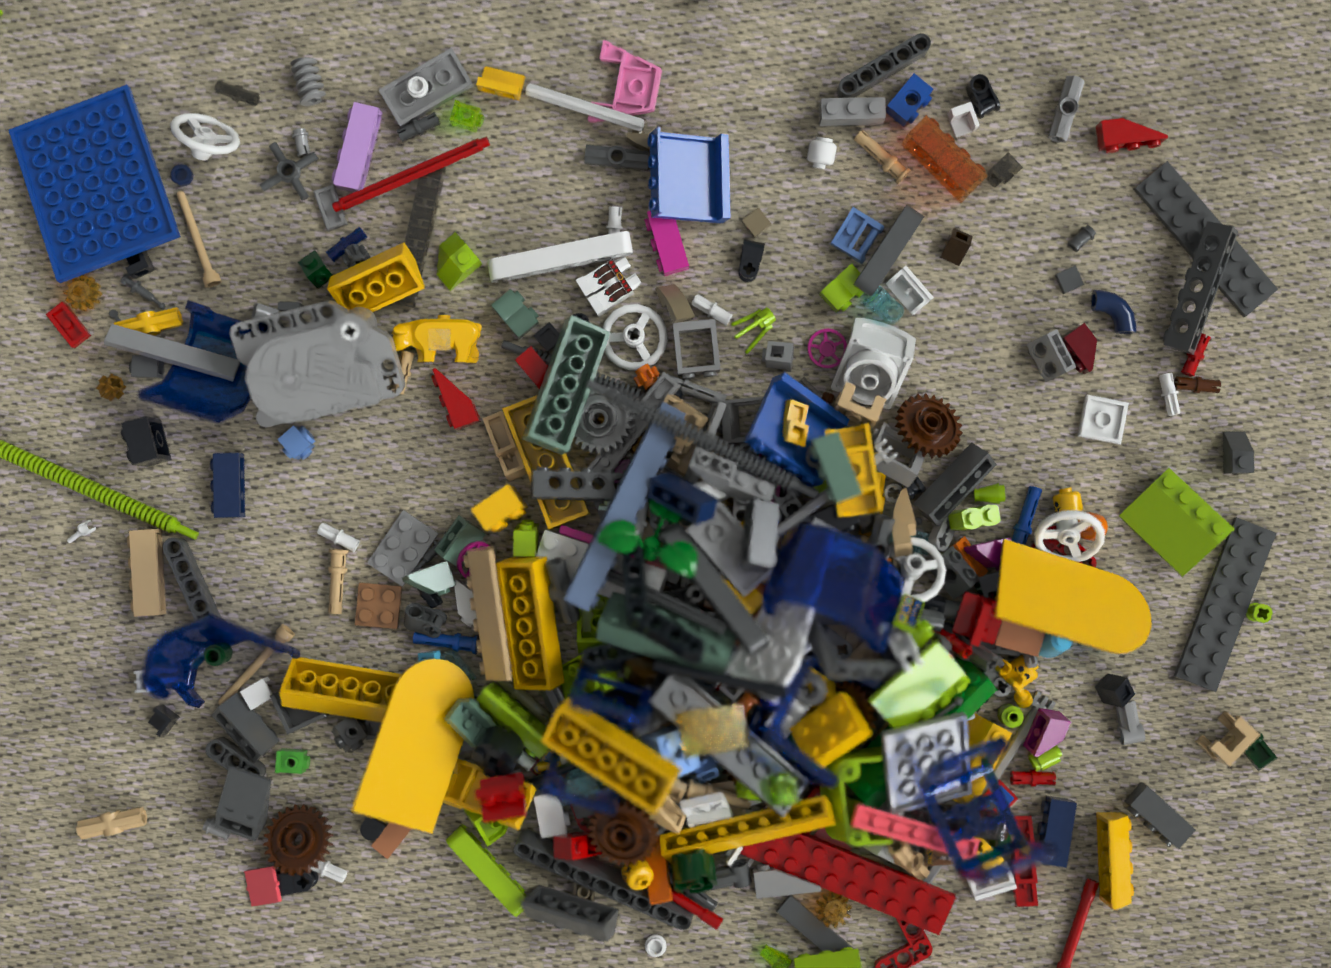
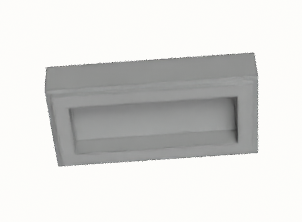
M333 184L313 191L328 232L348 225L343 210L335 212L332 207V203L339 201Z

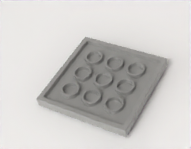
M964 712L881 732L887 805L890 814L895 815L972 794L967 715Z

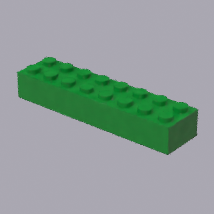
M956 657L954 659L955 663L966 674L970 682L964 691L957 693L951 698L947 706L941 707L935 712L934 717L953 703L956 697H961L963 703L956 705L942 717L964 712L968 720L998 689L970 661H964ZM889 724L882 732L893 730L895 728L891 724ZM881 733L866 748L882 747ZM883 748L882 761L860 763L859 777L854 781L845 782L869 808L876 810L887 801Z

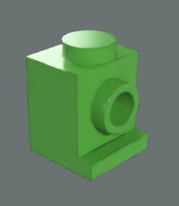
M281 748L276 752L275 773L302 774L310 766V756H307V750ZM290 759H293L295 761L294 766H291L289 764Z

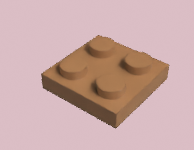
M359 582L355 625L398 629L402 586Z

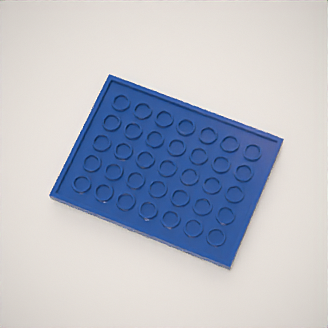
M127 84L8 130L56 281L59 283L181 237L131 88Z

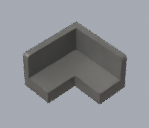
M279 691L270 695L287 735L330 715L284 707L281 704Z

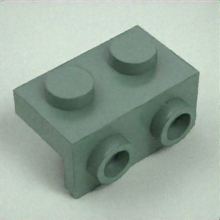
M458 698L444 718L470 747L477 746L487 728L497 726L492 721V717L485 713L479 707V703L472 698Z

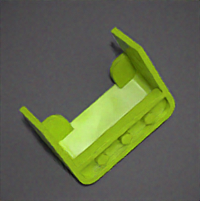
M882 747L852 749V752H846L822 770H818L821 796L825 795L833 807L836 825L825 827L826 833L831 838L854 846L892 844L891 837L850 826L844 782H851L859 777L860 763L882 761Z

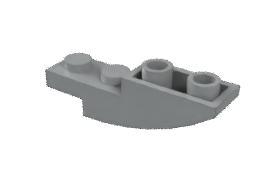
M696 447L689 467L703 480L743 502L747 498L771 502L775 489L774 483L736 469L737 463Z

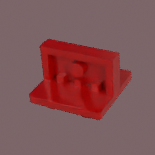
M965 592L952 632L969 637L970 644L979 647L981 641L994 644L1003 620L995 617L997 600Z
M521 772L480 780V789L475 790V799L481 804L482 821L484 823L526 816L524 776Z

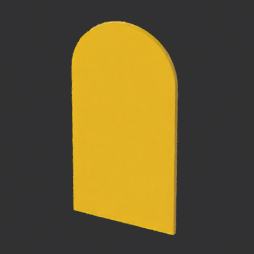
M1006 539L1002 541L996 618L1116 654L1132 652L1146 642L1152 625L1150 609L1141 592L1127 579L1117 574Z
M428 659L410 666L400 676L390 697L351 811L407 826L411 829L433 833L464 740L444 718L458 698L474 699L473 687L462 669L448 660Z

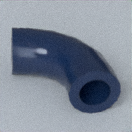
M1093 290L1091 295L1092 311L1107 313L1113 320L1115 334L1136 333L1135 315L1127 301L1113 292Z

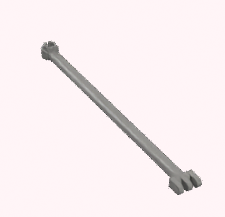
M886 438L873 446V449L876 451L874 453L875 465L881 461L886 465L898 456L894 452L888 457L887 453L893 449L891 445L884 450L881 446L888 442ZM826 490L777 525L779 537L828 502ZM718 569L717 572L720 574V576L726 578L722 571ZM691 585L688 588L687 597L692 596L693 590H698L695 585ZM700 592L698 598L692 597L690 601L700 602L704 596Z
M1038 690L1033 695V708L999 758L980 798L999 780L1026 739L1038 709L1052 710L1056 702L1053 700L1048 703L1047 707L1045 706L1048 701V697L1045 695L1040 702L1037 701L1041 696V692ZM969 808L965 810L955 825V830L965 832L975 817ZM943 865L929 866L928 870L930 873L927 879H922V881L931 884Z

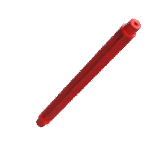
M486 136L463 144L359 191L339 198V201L332 203V207L335 212L347 210L366 200L409 183L414 179L455 163L460 159L483 151V148L490 146L489 139Z

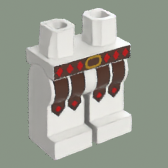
M625 256L615 261L611 259L584 277L576 279L579 287L599 317L633 295V290L642 284L636 273L626 279L624 278L622 273L631 267Z

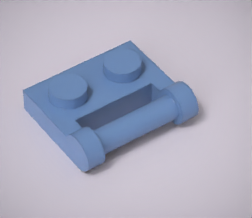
M853 207L830 245L850 256L858 263L863 264L866 259L865 255L878 234H881L885 227ZM866 225L871 227V231L858 251L854 250L853 246Z

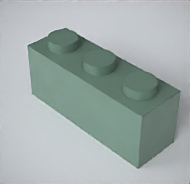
M836 431L812 440V446L809 449L813 459H818L820 467L817 469L821 480H826L828 488L825 490L829 501L833 500L836 505L860 496L862 492L839 432Z

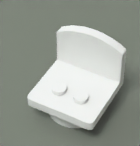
M855 318L850 340L832 381L831 389L836 392H842L845 383H851L856 386L852 396L853 400L861 404L872 405L875 397L878 395L886 399L883 408L890 409L914 358L916 339L889 324L872 319Z

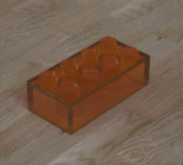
M926 115L907 134L901 145L962 203L988 175L985 173L986 171L982 165L970 159V154L965 149H960L955 144V140L950 134H945L939 128L940 125L935 119L929 118Z

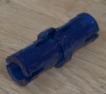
M359 226L345 238L341 237L336 245L325 252L335 262L345 254L347 246L360 243L367 238V235Z

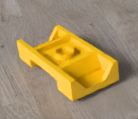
M869 423L851 428L824 430V436L836 431L839 432L862 492L858 497L835 505L837 518L883 511Z
M457 758L454 774L449 782L443 803L482 815L481 804L475 799V790L480 789L481 779L490 777H487L483 773V769L478 765ZM524 782L527 812L536 788L532 784ZM525 816L500 820L498 822L519 830Z

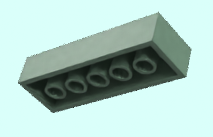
M573 315L564 321L524 431L523 440L560 455L569 452L591 390L586 386L590 379L594 381L611 333L610 331Z
M612 592L599 620L596 640L655 659L658 658L685 666L726 673L737 640L728 628L721 635L666 608L646 602L650 608L703 639L705 643L703 659L697 664H691L631 629L626 623L624 595ZM638 613L632 614L635 618L641 617ZM651 625V626H650V627L653 628V629H659V628H660L659 625ZM677 636L670 637V639L674 641L680 639Z

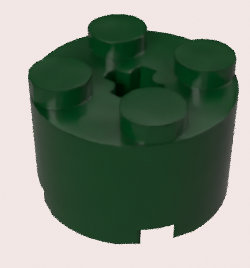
M704 849L693 850L692 854H675L672 856L671 867L673 885L676 892L683 893V889L690 890V894L702 893L713 889V884L717 886L714 857L706 854Z

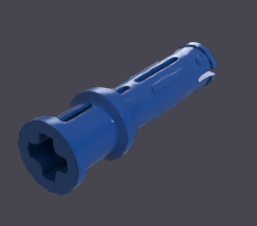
M1034 486L1028 487L1018 523L1013 525V542L1026 546L1028 536L1032 534V528L1030 527L1042 489Z
M418 632L413 634V644L451 648L455 652L460 650L469 651L475 655L478 652L476 641L480 640L479 635L470 637L462 636L461 633L455 635L440 634L439 637L432 638Z

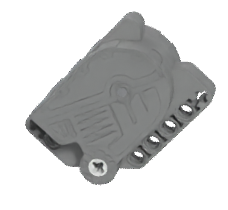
M324 301L241 321L233 325L230 330L237 358L241 363L248 366L246 383H248L252 396L251 399L259 408L256 420L263 427L303 420L308 421L332 413L337 414L357 407L362 408L378 404L380 400L398 396L405 388V379L392 336L377 327V319L374 313L364 307H355L348 310L334 301ZM324 306L332 308L333 315L331 317L323 313ZM303 311L311 314L312 319L310 322L303 320ZM282 316H285L290 320L289 327H285L282 325ZM261 321L268 324V332L260 329L259 324ZM252 327V331L245 335L239 333L240 329L246 330ZM385 359L393 362L394 368L392 370L384 367L383 361ZM392 381H394L395 384H399L396 390L394 387H390Z

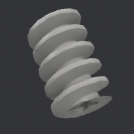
M307 57L294 59L290 64L292 65L291 70L294 73L293 78L296 81V88L299 90L300 104L312 106L321 103V98L326 95V92L319 91L324 85L318 82L322 79L321 75L315 74L319 72V67L313 66L317 64V60Z

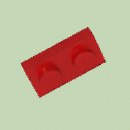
M62 301L46 314L72 348L78 347L92 336L66 302Z

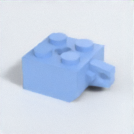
M670 725L642 737L644 745L682 768L678 777L701 767L697 750L700 747L675 725Z

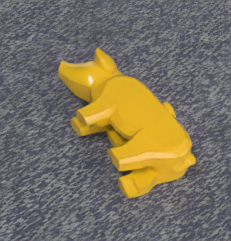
M438 315V319H419L397 324L393 328L391 336L394 340L396 351H402L410 346L416 348L418 354L417 362H434L436 350L448 351L455 348L456 357L454 362L477 363L479 360L477 342L480 338L482 325L469 320L450 319V315Z

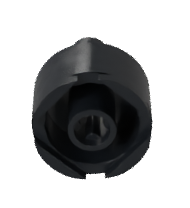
M502 726L487 728L472 753V758L490 778L511 774L524 748L521 738L512 730L510 733L504 731Z

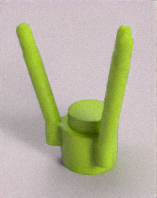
M767 307L763 310L758 309L754 313L731 323V326H736L754 318L753 323L734 336L735 339L744 335L755 326H758L760 329L764 327L745 350L746 354L773 328L772 323L776 321V318Z

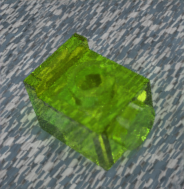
M455 100L449 120L452 126L477 132L478 127L483 125L484 115H482L481 108ZM466 112L471 114L469 118H464Z
M791 772L777 773V778H770L772 805L801 804L798 797L797 777H791ZM786 785L788 786V789H787L788 793L785 791V786H786Z

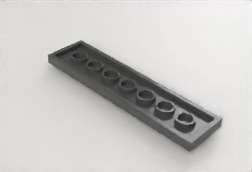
M1168 161L1133 189L1191 257L1195 248L1199 246L1201 241L1200 232L1203 227H1206L1207 221L1222 224ZM1235 240L1218 288L1243 317H1246L1276 292L1278 288ZM1218 242L1212 243L1209 251L1215 250ZM1210 263L1203 265L1202 270L1204 272L1210 268Z
M1234 517L1231 526L1234 530L1226 537L1174 674L1175 677L1216 692L1277 534L1237 517Z
M668 675L649 699L648 703L780 817H784L809 783L805 777L692 679L678 675Z

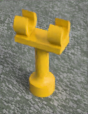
M1002 659L1004 666L1000 668L997 665L995 670L1004 681L1013 687L1015 691L1014 700L1017 706L1020 708L1029 707L1033 703V697L1028 690L1023 689L1028 684L1026 677L1019 671L1013 670L1011 664Z

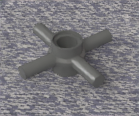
M276 142L270 144L269 147L279 163L277 165V174L260 184L262 190L265 192L279 182L284 181L293 185L302 201L308 199L309 195L299 179L301 169L319 159L316 153L313 151L295 162L286 159ZM293 167L292 174L286 176L285 171Z

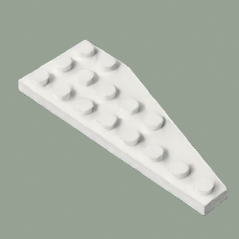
M817 518L813 520L755 618V621L767 635L769 643L753 655H749L740 644L727 668V672L731 675L761 682L789 685L802 660L836 529ZM759 693L773 704L777 705L780 698Z

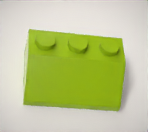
M852 947L842 948L837 952L825 950L811 956L810 954H801L794 958L795 968H862L859 950Z

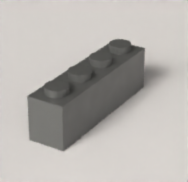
M971 442L928 489L919 496L913 505L921 515L936 526H939L997 464L988 452Z

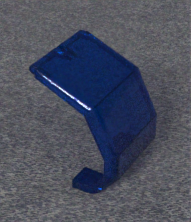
M188 300L185 309L191 314L189 333L185 345L238 360L230 336V330L233 325L241 321L215 313L208 306ZM260 323V329L268 332L269 326ZM252 327L246 330L240 329L239 333L245 335L252 331ZM240 362L234 380L230 381L173 364L162 381L139 390L138 398L168 409L221 424L244 412L252 396L248 383H246L248 366Z
M805 523L785 531L777 553L776 564L771 570L763 594L762 604L766 615L775 616L778 604L784 602L804 605L847 623L875 652L885 653L895 619L894 616H896L905 585V579L875 545L830 527Z
M208 614L166 631L147 650L141 682L155 698L166 700L172 694L168 690L170 689L176 691L188 706L200 708L205 701L194 690L198 667L205 661L204 652L210 645L226 642L232 647L251 640L258 646H268L275 652L287 653L295 659L300 657V651L251 628L214 614Z

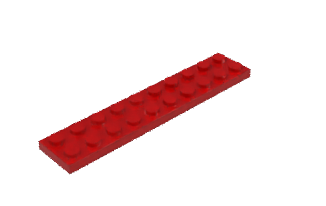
M804 832L743 846L742 851L739 853L937 935H940L956 899V895L952 892Z

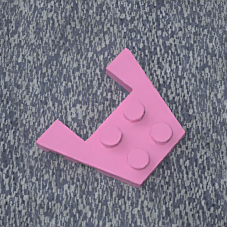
M603 40L600 60L620 64L613 104L591 103L632 116L654 112L662 74L661 68ZM588 116V121L591 123L605 121Z

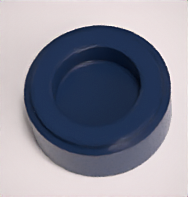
M179 164L171 170V179L178 186H187L192 182L193 172L188 166Z

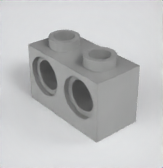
M1057 329L1026 344L1029 354L1034 358L1038 371L1045 382L1076 368Z

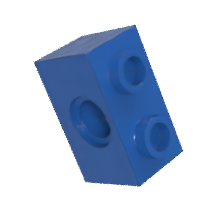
M914 73L887 105L886 113L903 127L908 122L912 124L919 115L917 110L921 106L925 108L932 100L930 95L933 88ZM905 99H913L915 105H908Z

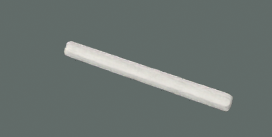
M529 83L526 87L525 94L527 96L636 131H642L644 127V119L535 84Z

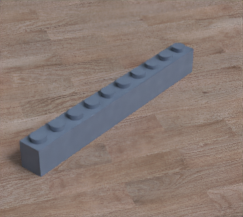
M665 402L659 403L657 409H661L660 414L664 410L666 411L665 416L671 413V419L675 415L677 416L675 421L681 418V424L684 422L686 413ZM650 421L562 599L586 611L595 607L599 599L596 595L600 588L603 589L609 578L606 575L609 569H613L618 561L616 556L618 552L597 543L600 532L606 525L616 520H625L631 522L634 526L636 525L638 518L635 516L639 509L642 510L648 500L645 496L649 490L651 477L656 476L658 470L662 471L667 462L665 456L668 450L671 452L677 440L674 438L677 431L673 435L671 434L673 429L667 432L668 427L666 426L664 430L661 429L663 424L657 427V421H655L654 425Z

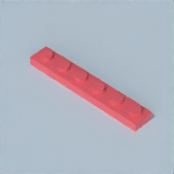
M859 804L855 805L850 825L971 861L976 859L980 842L979 839Z

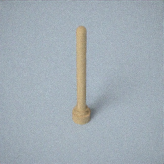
M178 191L177 198L204 270L203 283L206 288H211L221 284V278L219 273L212 269L186 195L183 191Z
M281 624L276 630L275 639L219 699V705L236 694L282 643L289 642L295 636V633L288 626Z

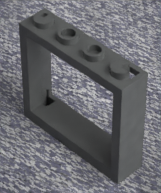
M816 603L807 640L827 679H892L904 669L900 661L895 657L880 626L886 621L879 620V618H876V614ZM821 625L865 626L884 661L839 660Z

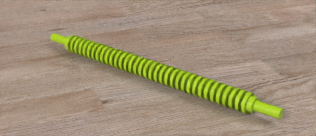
M0 440V458L17 466L19 465L26 470L91 499H95L98 502L100 501V503L115 508L154 527L156 526V528H161V530L168 533L178 532L194 540L199 535V532L181 525V522L176 517L167 515L164 512L162 513V511L147 506V504Z

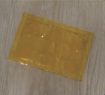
M743 703L678 713L684 758L750 748Z

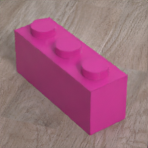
M648 211L647 219H644L647 232L651 231L653 235L650 243L653 252H658L659 259L656 260L659 272L663 271L664 276L689 270L688 260L676 220L651 218V211Z

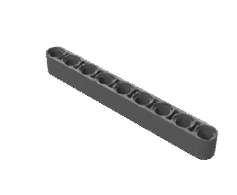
M523 830L520 833L513 849L519 858L677 929L686 930L691 926L694 914L673 901L651 905L649 903L648 886L642 890L631 889L625 882L621 870L592 857L573 861L555 859L554 840L547 837L541 838V834L532 830Z

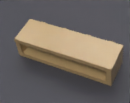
M162 530L129 531V536L127 537V545L130 548L128 566L131 569L132 577L129 581V587L133 595L130 603L131 611L134 617L166 614Z

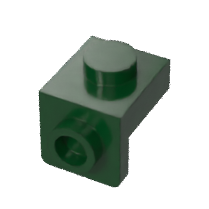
M315 250L298 261L306 277L317 289L329 282L330 277L333 276Z
M1262 734L1243 752L1258 771L1277 760V756L1263 741L1264 736Z

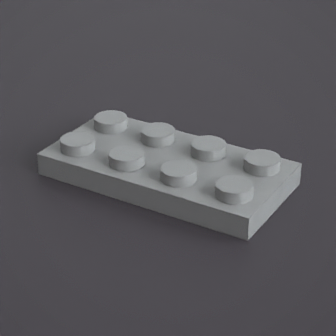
M451 47L379 89V92L402 128L413 122L414 119L422 117L472 88L474 85ZM420 76L428 83V92L424 97L414 98L408 93L407 83L412 77Z
M718 501L713 519L698 525L693 523L686 531L741 595L745 597L775 571L777 566L775 565L765 573L740 568L744 528L725 506Z

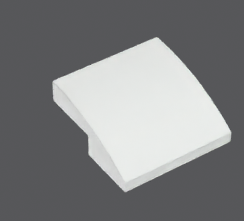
M723 792L680 801L681 810L687 816V823L690 828L734 817Z

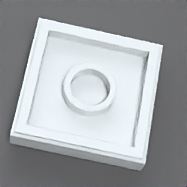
M1088 394L1085 395L1078 437L1120 445L1129 403Z

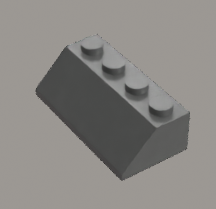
M538 885L522 900V907L526 916L538 923H548L554 925L557 929L574 931L577 935L590 936L599 942H608L615 934L619 912L617 908L542 885Z

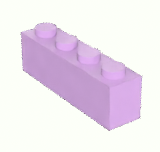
M354 102L353 107L348 111L347 118L349 123L348 127L343 131V147L338 151V166L332 174L333 184L338 189L355 192L364 188L383 114L378 107Z

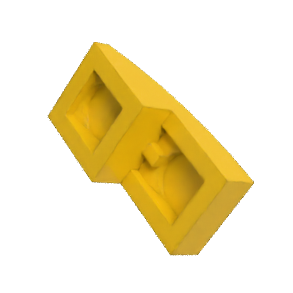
M792 399L786 400L783 420L784 441L805 447L809 425H806L805 421L809 405Z

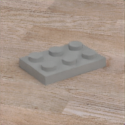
M403 510L367 563L403 587L405 582H403L402 577L414 572V568L418 566L439 533Z

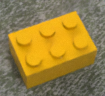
M507 484L471 510L485 531L500 532L509 526L508 521L512 519L518 520L527 514L525 510L529 507L515 486Z
M842 692L789 728L807 766L822 770L872 735L854 698Z

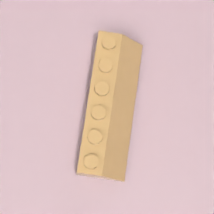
M494 545L468 549L467 555H464L465 568L470 569L467 584L468 589H473L474 597L470 598L471 610H476L477 619H473L474 631L479 632L480 640L476 641L478 654L482 653L483 661L479 662L481 675L485 674L486 680L511 681L512 669Z

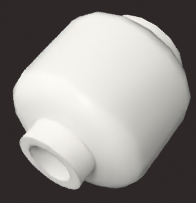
M816 137V140L810 142L807 160L813 163L814 168L825 169L826 165L834 163L837 146L832 143L833 139Z

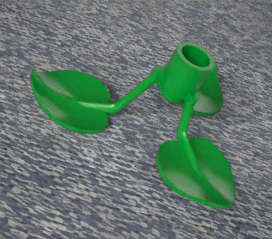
M652 499L649 503L650 510L654 515L661 517L654 536L647 537L642 543L640 535L635 534L636 528L634 524L625 520H616L606 525L597 538V543L603 544L618 553L633 551L638 541V544L642 547L644 560L653 561L660 555L662 563L669 569L688 577L695 576L698 555L696 549L690 543L675 541L672 546L667 543L660 548V542L657 539L665 519L676 523L683 517Z

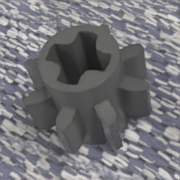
M357 244L347 246L345 249L346 255L342 256L348 268L370 258L364 245L359 246Z

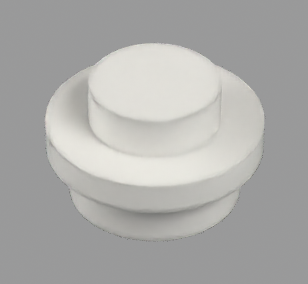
M420 76L412 77L407 83V91L414 98H422L428 92V83Z
M651 935L645 942V950L650 956L659 957L666 950V941L661 935Z

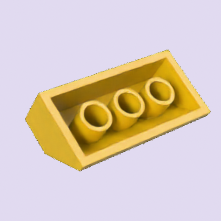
M405 242L331 276L327 287L336 303L344 308L351 310L355 307H364L372 312L425 289L417 262Z
M974 713V719L967 721L972 794L952 799L971 810H974L1012 735V732Z
M1097 812L1099 899L1112 910H1117L1131 904V896H1134V887L1131 883L1130 875L1133 874V864L1130 861L1132 842L1129 839V831L1132 828L1131 820L1123 812Z

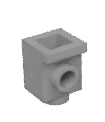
M768 341L767 349L763 348L762 361H765L766 368L792 371L794 343Z

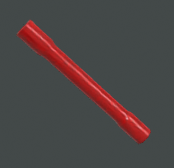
M1090 878L1086 879L1081 893V900L1057 968H1071L1091 903L1094 901L1099 886L1098 881Z
M671 887L673 902L699 917L701 921L715 930H718L723 921L722 917L702 907L682 893L676 892Z

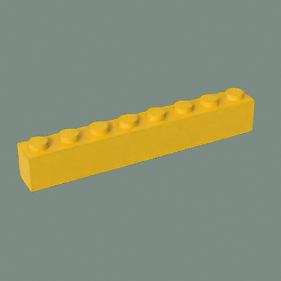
M824 795L795 802L784 817H780L770 808L683 829L677 834L674 832L659 835L661 856L671 863L673 855L692 854V851L696 849H704L706 854H713L836 825L832 803Z

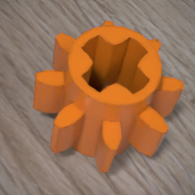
M645 364L635 371L637 376L634 377V381L638 388L643 386L647 390L654 385L660 373L656 366L650 367L649 364Z

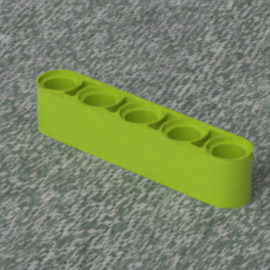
M461 824L446 838L447 844L513 916L518 917L524 911L522 900L527 897L524 893V888L515 879L512 880L510 878L511 874L501 864L498 865L495 861L496 858L488 849H484L472 832L469 833L466 830L467 827Z

